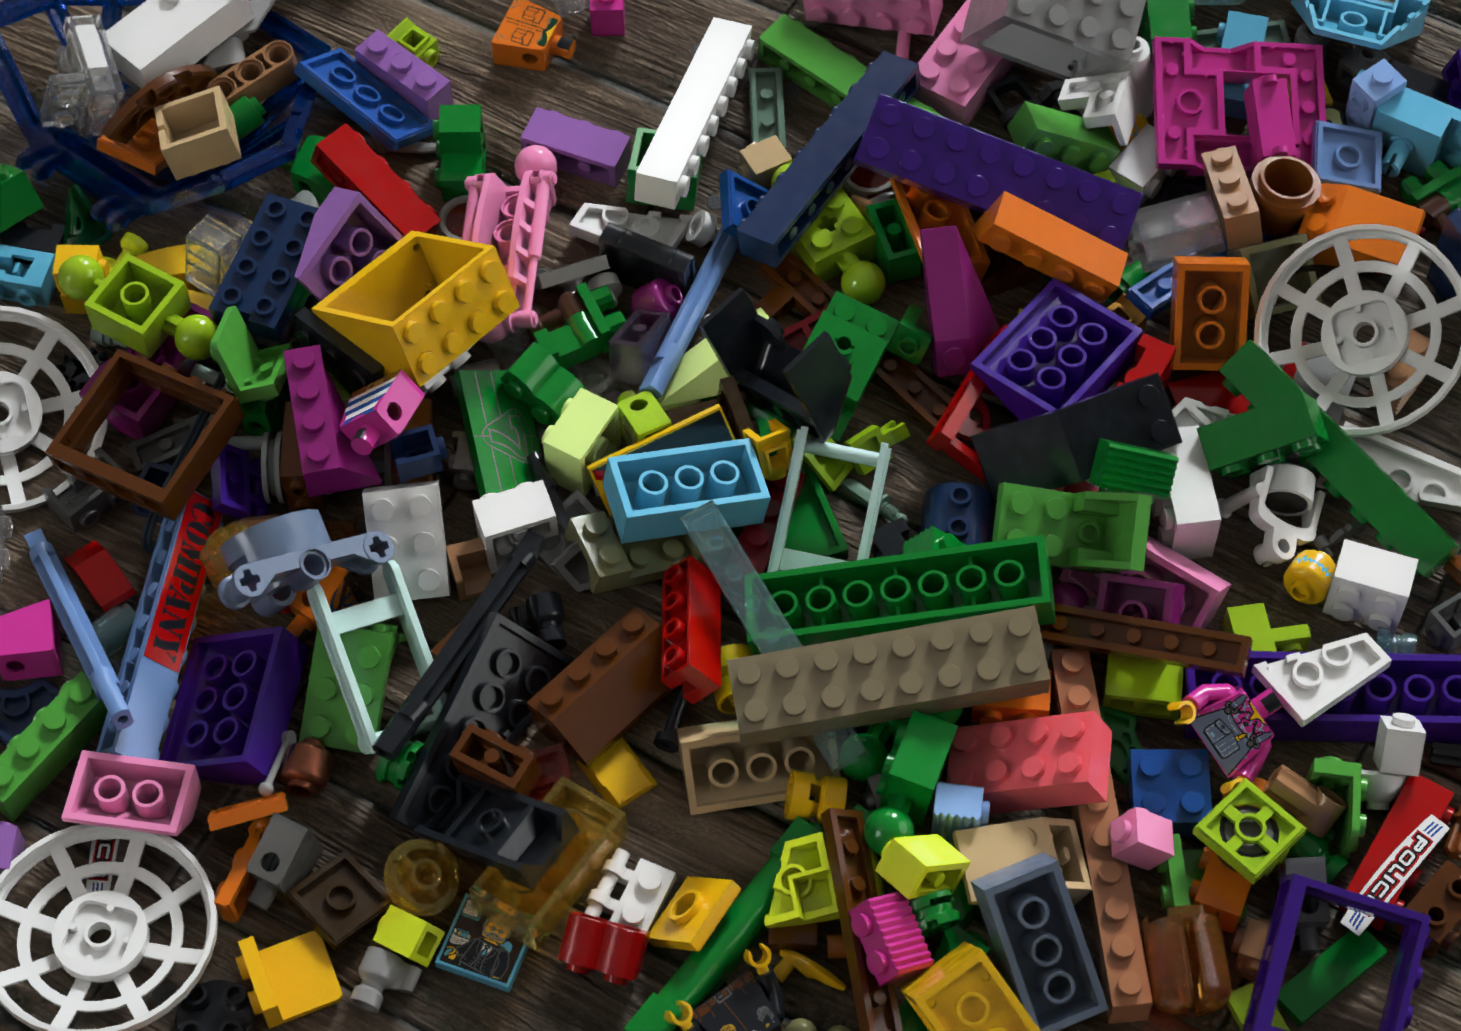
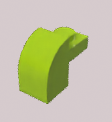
M1264 602L1227 607L1222 624L1224 632L1250 636L1253 641L1251 651L1307 652L1311 639L1308 624L1271 629Z

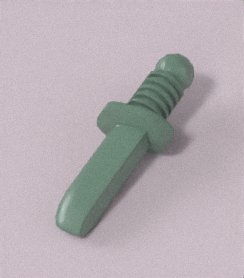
M848 478L843 480L840 486L868 506L871 490L854 479ZM887 494L882 495L878 515H882L890 522L903 517L907 524V516L890 504L892 498Z

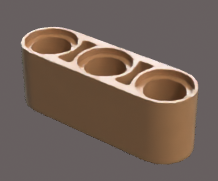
M273 41L212 79L207 89L219 85L229 106L243 95L248 99L255 96L261 103L297 79L298 76L294 73L297 60L293 48L286 41Z

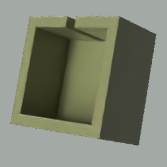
M1307 233L1290 235L1226 251L1227 257H1245L1251 264L1248 320L1256 318L1260 299L1270 279L1281 264L1298 248L1309 242ZM1309 259L1302 266L1314 264L1313 259ZM1311 271L1297 274L1295 272L1287 284L1306 294L1308 289L1317 281L1316 272ZM1321 294L1316 299L1320 303L1322 302ZM1279 296L1274 305L1272 315L1297 309V306Z

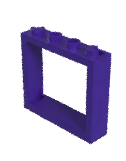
M1294 873L1282 876L1242 1031H1287L1271 1026L1304 895L1404 926L1378 1031H1403V1029H1406L1413 1015V1007L1409 1005L1413 989L1416 990L1422 979L1423 968L1419 966L1422 952L1427 950L1431 942V938H1428L1431 916Z

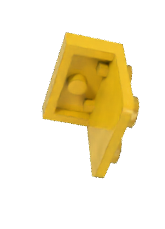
M316 931L305 933L260 951L253 936L238 941L242 955L236 957L235 960L242 979L251 978L254 990L247 993L255 1015L263 1013L269 1029L331 1006L342 1000L343 993L323 938Z

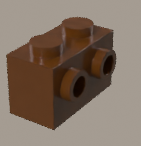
M471 723L468 724L449 754L459 773L525 796L530 795L543 774L536 760L537 756L531 750L521 745L516 747L506 742L495 731L488 728L483 730Z
M1448 859L1405 907L1406 909L1431 916L1428 938H1431V942L1427 950H1423L1431 959L1440 948L1447 952L1461 935L1457 930L1461 925V869ZM1395 924L1393 929L1402 935L1404 926Z

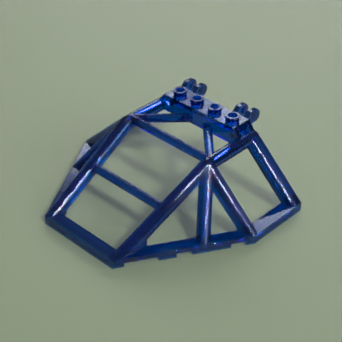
M3 0L0 2V28L45 11L65 52L68 38L72 36L73 29L76 27L67 10V6H103L98 40L108 70L106 77H100L99 79L103 86L106 101L110 104L126 91L129 86L120 81L121 72L119 70L113 74L114 66L110 64L99 36L121 20L123 6H140L146 0ZM272 9L269 10L259 26L261 30L277 40L288 42L293 50L303 55L302 61L331 51V46ZM0 33V90L29 144V148L20 152L16 158V167L23 171L32 169V178L39 182L50 178L56 170L73 183H78L80 187L99 199L91 208V217L96 221L107 219V228L114 232L124 229L130 220L135 221L143 216H151L227 192L295 159L317 95L315 89L300 77H297L292 83L263 102L262 106L267 112L262 116L265 123L239 141L242 159L176 181L169 167H165L154 176L96 149L97 139L102 136L101 117L109 121L117 112L110 106L103 113H93L89 105L90 102L78 103L76 98L40 114ZM103 91L100 92L99 99L103 96ZM294 101L291 114L279 123H277L276 125H274L273 127L269 128L275 122V120L286 110V108ZM103 103L101 106L93 107L92 110L95 112L102 111L106 108L107 104ZM87 116L88 139L66 126V124ZM281 140L280 146H279V145L273 146L274 144H276L277 142H279V141ZM148 179L165 180L173 182L165 186L159 187Z

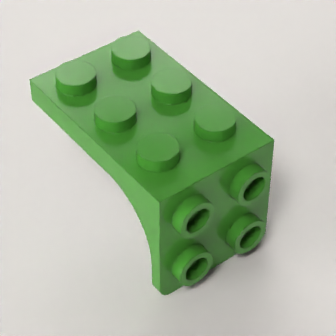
M377 623L367 628L364 627L340 635L375 733L380 731L392 659L398 644L406 640L405 634L397 633V625ZM317 627L299 742H303L305 738H312L324 743L325 747L362 753L358 747V737L319 628Z

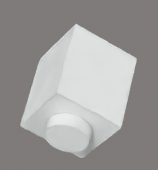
M1394 713L1392 717L1380 715L1373 760L1380 773L1419 776L1426 732L1419 719L1406 713Z

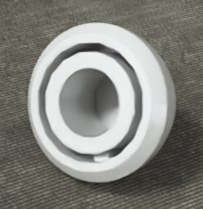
M1361 769V778L1367 779L1366 809L1389 810L1390 802L1398 797L1406 782V775L1380 773L1378 769Z

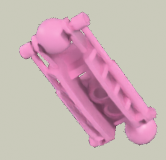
M531 145L523 148L517 155L514 164L515 174L521 181L520 186H506L495 173L468 176L464 182L465 189L468 191L462 240L495 246L520 304L517 310L480 339L484 343L494 344L503 341L509 334L516 333L517 327L519 329L535 328L538 324V315L532 310L538 261L541 260L545 226L550 220L549 212L557 202L554 189L557 183V160L554 154L544 146Z

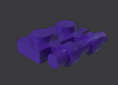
M227 444L211 467L212 509L237 519L245 518L249 515L252 517L267 515L270 508L269 504H266L262 490L261 459L254 458L249 461L248 451Z

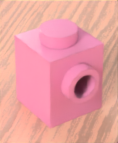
M1134 807L1110 822L1113 858L1149 871L1174 856L1171 820L1153 814L1147 809Z

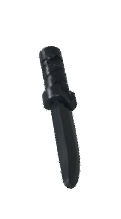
M533 452L527 456V461L537 481H544L557 521L566 531L570 517L557 494L559 490L558 483L548 473L549 471L541 454Z

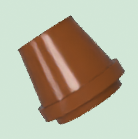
M1277 155L1265 158L1255 166L1250 179V187L1259 208L1262 232L1276 237L1290 234L1304 214L1313 209L1317 204L1322 189L1321 180L1316 171L1304 161L1291 156Z

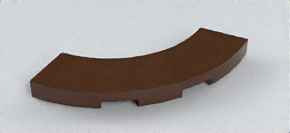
M193 64L176 68L157 77L128 99L107 122L101 133L108 139L128 144L137 131L155 116L154 107L207 90L209 82L217 77L218 72L208 65Z

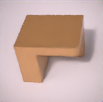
M479 537L446 546L448 562L459 601L480 596L492 580L482 538Z

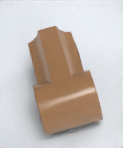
M1283 764L1274 770L1263 788V793L1294 814L1296 820L1306 827V830L1320 838H1324L1347 808L1346 802L1334 791L1323 785L1316 787Z

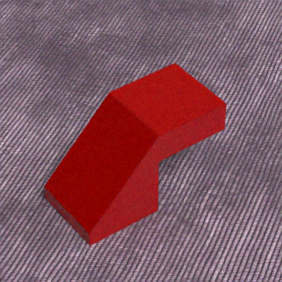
M96 540L63 559L70 572L81 580L93 603L104 613L137 594L107 550Z

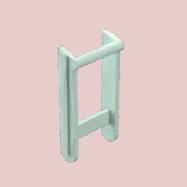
M801 426V430L797 429L767 572L848 562L784 548L804 453L876 467L857 560L869 559L892 448H888V443L881 442L880 452L878 453L829 442L821 444L808 438L809 427Z
M389 560L383 564V575L390 593L388 596L331 612L323 588L319 583L307 590L312 612L358 737V747L364 754H375L372 745L382 731L375 733L340 635L399 617L420 678L433 662L404 578L395 560ZM445 691L432 708L434 714L426 716L413 736L432 730L447 699Z

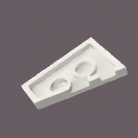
M1362 633L1324 644L1321 649L1300 654V652L1286 655L1285 659L1269 664L1266 661L1254 664L1251 672L1266 689H1272L1284 709L1301 727H1304L1389 668L1392 659L1367 633Z

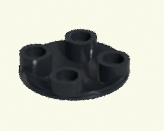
M212 980L202 984L197 983L178 1006L175 1017L176 1030L250 1031L254 1023L255 1014L247 994L248 992L242 984L228 980Z

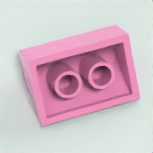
M82 750L61 817L62 821L178 836L193 821L202 789L196 766L193 764Z

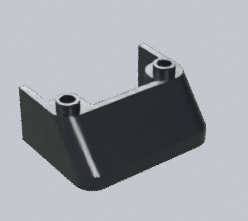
M739 287L699 324L700 329L728 377L734 376L738 388L745 390L748 403L795 430H801V426L809 427L808 437L824 444L835 433L852 379L850 363L839 353L830 334L825 331L803 351L788 345L782 336L785 333L782 326L771 317L766 319L758 315L745 290Z

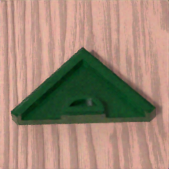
M78 183L67 190L63 245L101 246L114 236Z

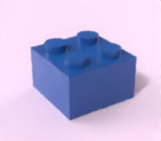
M1130 749L1126 762L1128 810L1134 807L1147 809L1153 814L1171 820L1173 834H1180V838H1197L1192 834L1194 827L1212 810L1208 749Z

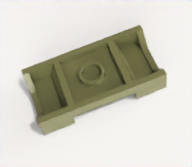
M604 511L570 518L564 534L566 541L578 542L589 564V581L592 594L663 579V573L671 565L679 563L689 555L707 568L721 566L725 564L732 548L722 529L621 544L613 517L607 518Z

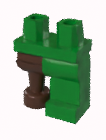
M1437 160L1425 169L1423 177L1428 181L1427 184L1423 185L1415 175H1411L1401 182L1398 192L1407 205L1425 211L1426 215L1422 224L1425 229L1434 227L1441 234L1446 216L1451 211L1461 208V167L1458 165L1450 170L1440 160Z
M586 282L577 285L576 290L564 292L559 298L558 307L538 316V324L535 328H525L532 342L535 341V343L547 350L564 369L586 361L602 351L606 353L614 350L612 340L628 333L626 319L620 310L605 317L601 313L615 307L614 299L608 286L604 285L589 290ZM561 324L564 325L563 327L553 330L551 332H548L547 330L548 328H552Z

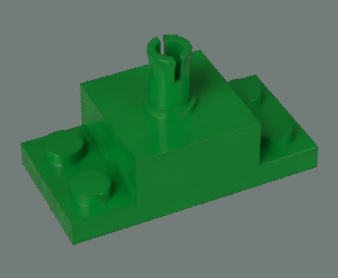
M839 291L835 292L826 311L823 310L804 349L808 347L825 331L830 334L839 353L848 360L852 367L850 370L852 379L835 433L831 436L836 444H839L900 324L899 320Z

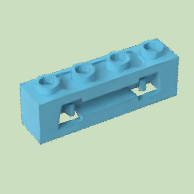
M0 244V300L15 301L25 306L38 305L49 307L56 289V283L52 275L55 254ZM13 258H18V259H23V260H28V261H33V262H32L31 265L22 264V263H20V262H14V259H13Z

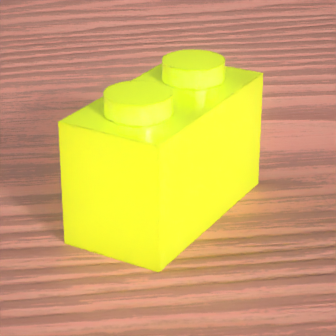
M939 834L895 837L882 849V858L875 871L904 897L916 899L945 889H950L953 894L971 861Z

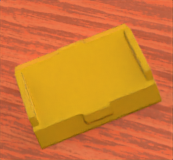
M623 737L618 739L588 768L578 760L576 761L613 812L618 811L658 785L657 781Z

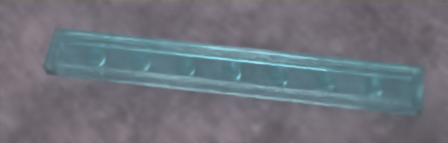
M713 499L680 517L682 525L760 654L803 647ZM853 728L810 735L832 773L839 771L867 754Z

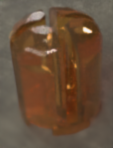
M1183 905L1167 908L1168 916L1156 919L1150 923L1148 916H1146L1141 922L1152 999L1157 1009L1161 1013L1174 1018H1187L1188 1008L1192 1007L1195 1017L1211 1015L1227 1004L1232 988L1219 911L1217 910L1216 915L1204 913L1203 905Z

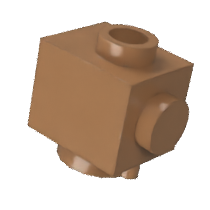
M1249 918L1245 931L1237 929L1230 950L1237 953L1234 968L1243 977L1252 982L1256 979L1271 921L1268 919L1256 920Z

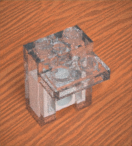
M100 14L66 17L63 27L67 41L66 48L65 46H58L55 56L60 74L50 75L39 119L42 127L56 126L62 128L76 125L79 136L104 135L101 133V130L121 107L125 91Z

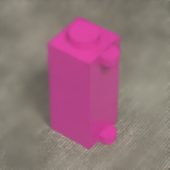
M1270 74L1252 79L1244 92V102L1253 167L1255 168L1260 161L1271 156L1284 155L1295 158L1297 152L1286 78H1277V75Z

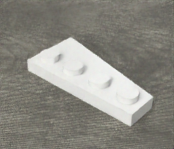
M1347 421L1343 425L1345 427H1359ZM1381 435L1351 437L1418 505L1461 512V468ZM1320 474L1317 480L1316 487L1326 489L1323 483L1327 479L1322 474Z

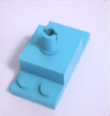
M1361 69L1358 75L1364 72L1365 70ZM1406 87L1403 91L1378 107L1371 130L1383 132L1382 144L1386 145V152L1382 159V174L1386 175L1389 167L1392 165L1393 168L1388 177H1397L1401 168L1423 177L1425 169L1437 160L1445 162L1454 168L1458 165L1461 167L1460 109Z

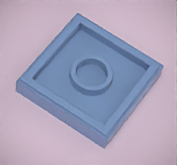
M1316 120L1312 126L1311 167L1318 174L1321 183L1351 185L1379 195L1381 193L1383 132Z

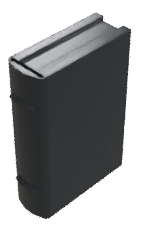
M611 222L607 224L599 238L600 256L606 255L610 267L601 271L602 273L614 272L618 276L620 283L634 289H638L656 278L666 279L681 290L684 301L696 277L695 256Z

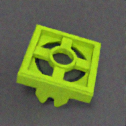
M1245 778L1194 827L1192 834L1214 851L1226 867L1240 873L1254 885L1263 875L1269 876L1276 864L1279 866L1283 862L1290 848L1305 834L1307 828Z

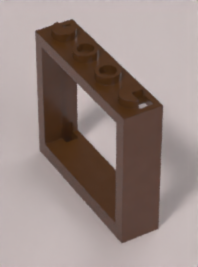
M117 349L45 453L58 471L175 521L246 415L238 403L239 399L229 395L227 389L220 388V390L210 387L199 377L191 376L188 378L181 375L170 365L162 364L159 366L140 353L135 356ZM133 380L215 414L165 488L82 453Z

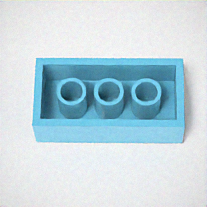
M750 438L608 457L602 483L621 544L760 524L764 522L771 498Z

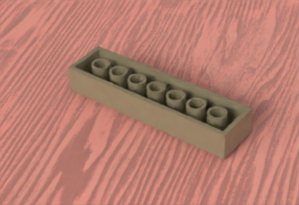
M1035 605L727 660L742 747L909 718L913 710L924 714H932L1049 693L1051 680Z

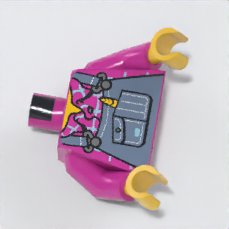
M1229 683L1202 684L1185 696L1182 701L1171 702L1167 705L1168 711L1180 709V719L1175 721L1174 724H1191L1227 778L1233 776V780L1221 785L1220 791L1222 794L1230 792L1245 778L1253 783L1271 749V739L1274 736L1264 719L1283 707L1271 688L1250 700L1240 685L1234 687Z

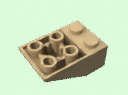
M1038 817L956 830L952 833L955 849L971 861L962 877L969 905H978L970 881L1042 852L1058 860L1073 906L1092 891L1075 820Z

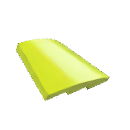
M824 832L786 841L780 859L781 869L777 873L773 885L775 892L769 914L765 915L764 919L765 926L767 928H779L840 919ZM869 847L877 894L882 896L885 895L882 877L875 871L878 865L877 853Z

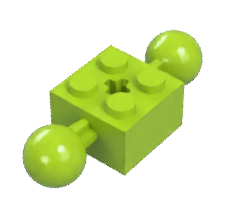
M791 163L784 164L775 171L771 179V188L775 184L778 175L781 172H785ZM841 187L790 251L824 282L843 273L841 278L843 294L865 305L878 301L885 291L886 279L883 271L879 266L869 261L875 258L876 233Z
M128 253L123 256L106 278H104L101 265L95 259L86 255L72 256L61 265L58 272L59 286L68 297L79 301L87 300L84 306L92 329L148 358L153 356L169 335L174 337L175 345L184 357L196 361L211 357L210 342L218 326L211 318L205 315L195 314L183 318L192 307L185 282Z

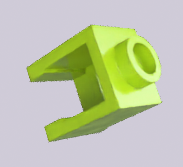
M408 17L387 35L430 67H434L440 58L437 39L414 25Z

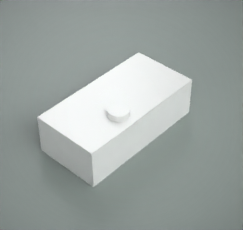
M146 0L100 35L99 38L110 64L137 86L143 88L157 77L171 70L195 64L255 17L248 0Z

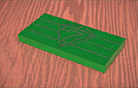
M458 370L453 375L480 497L487 493H500L513 489L524 482L537 481L527 461L529 454L533 452L541 454L531 408L526 402L512 398L505 391L504 384L500 378L507 370Z

